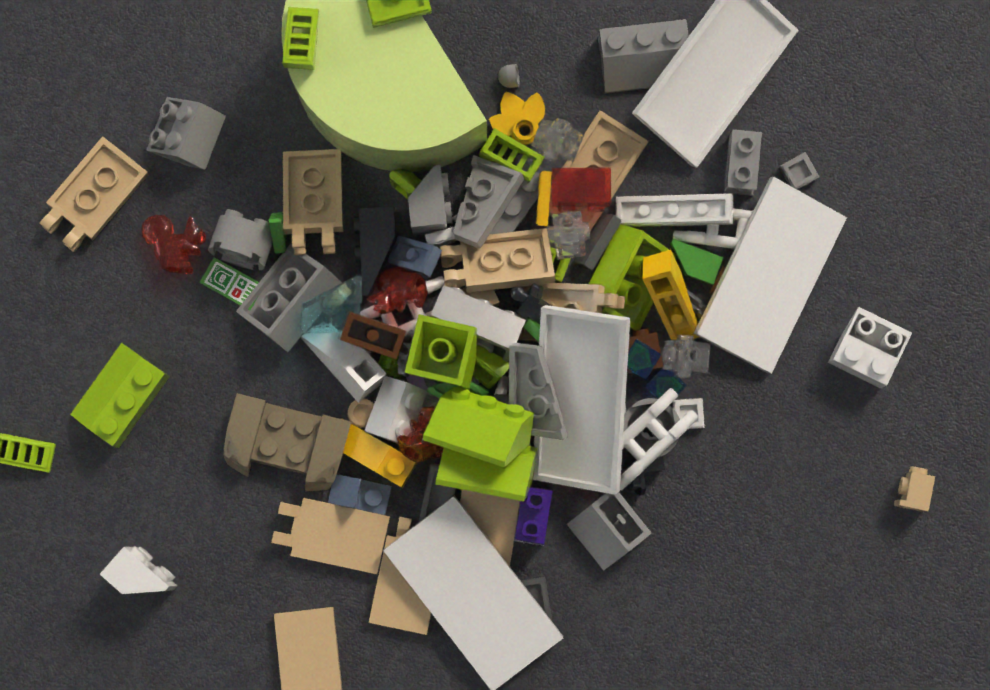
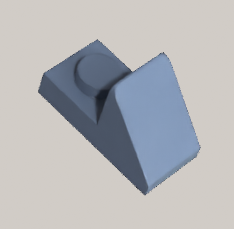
M398 236L387 262L421 278L428 279L437 265L442 250L434 245Z
M336 475L331 486L328 503L386 515L392 486Z

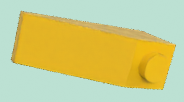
M671 249L643 257L642 279L673 345L699 338V336L694 334L698 325L681 270Z
M350 424L343 453L403 488L417 462Z

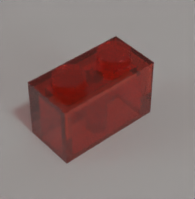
M611 167L552 168V208H558V212H574L575 207H587L588 212H603L605 207H610Z

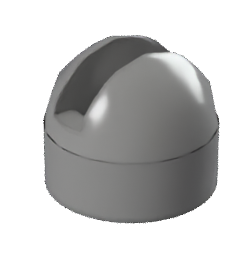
M517 64L506 65L500 69L498 80L504 87L515 88L520 86Z

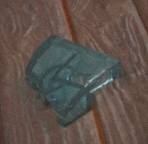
M355 276L303 302L300 314V332H340L347 310L360 314L362 276Z

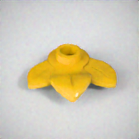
M505 92L500 103L501 114L490 117V124L493 130L495 128L521 144L529 145L537 139L539 135L538 124L545 116L543 99L539 93H535L524 102L518 96ZM521 127H528L530 133L526 136L519 133Z

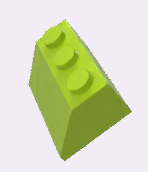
M620 224L610 240L589 284L605 286L604 294L612 293L624 296V309L602 307V314L629 317L630 329L633 331L640 330L653 304V300L642 279L643 257L669 249L644 231Z
M121 343L70 415L108 444L119 448L170 376Z
M453 387L440 397L424 432L423 440L505 467L530 445L534 412L524 410L520 405H509L499 402L492 396H481L472 393L464 387Z
M530 444L507 466L502 467L444 447L435 484L525 501L533 481L538 448L531 447Z

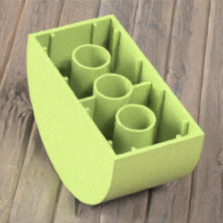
M286 0L282 17L283 49L288 7L319 9L315 70L288 68V71L309 119L334 147L340 149L341 152L352 159L378 169L388 171L404 169L411 172L431 170L435 165H441V167L449 165L484 146L487 141V120L423 16L373 28L366 0ZM295 16L294 22L311 23L312 17ZM294 28L293 33L310 34V29ZM293 39L292 44L309 45V40ZM292 50L291 55L307 56L308 52Z

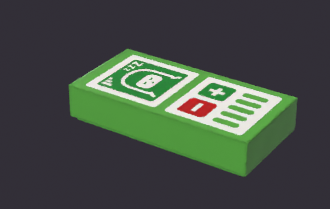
M214 257L199 283L241 306L259 282ZM254 301L253 304L249 307L248 310H251V308L253 307L255 301Z

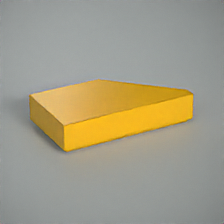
M541 171L539 173L537 226H548L551 171Z

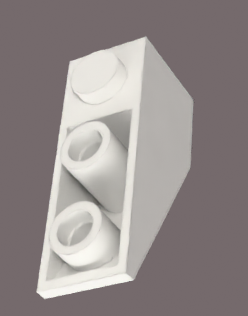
M322 320L303 334L301 339L359 403L381 385L386 372L363 348L339 340L340 331L325 320Z

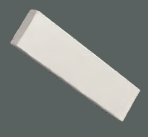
M696 194L616 197V216L621 219L622 225L629 227L733 224V195Z

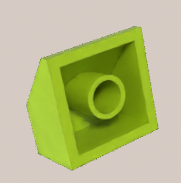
M419 314L405 373L469 389L476 363L477 328Z

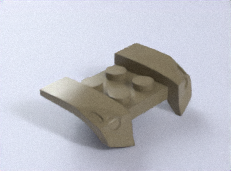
M237 393L226 431L223 455L227 465L249 477L251 462H256L307 475L305 491L328 490L334 483L351 421L322 415L321 417L268 404L262 399Z

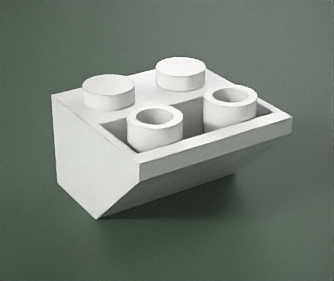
M858 307L843 331L828 363L876 387L883 388L887 386L912 332Z
M385 376L364 431L427 455L432 443L424 441L423 435L439 398L408 382ZM425 407L427 408V410H425L424 412H421V409H422V408H425Z
M136 546L123 547L100 573L121 594L170 591L177 587L172 581L175 576L165 567H156L150 561L153 557L140 546L138 548Z

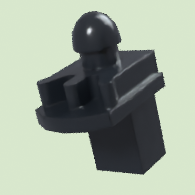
M533 283L527 292L521 287H514L510 291L514 301H519L517 312L522 315V318L526 320L527 317H530L538 324H540L541 307L545 305L552 306L541 299L544 287L541 285L538 286Z
M663 456L656 458L639 476L628 484V490H635L639 496L644 495L646 491L644 473L665 470ZM637 460L624 461L625 467L621 466V475Z

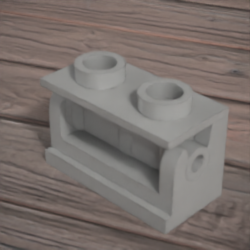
M733 129L730 133L724 193L753 196L754 190H757L762 132Z

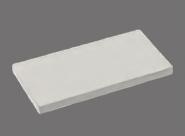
M715 0L632 114L688 164L697 168L798 32V29L767 0Z
M770 177L694 334L760 370L772 374L847 217L783 181Z
M548 305L541 307L539 346L543 348L568 437L564 440L535 436L534 447H537L538 451L533 480L614 495L620 492L630 332L629 317Z
M455 495L383 550L490 690H496L563 639V635Z

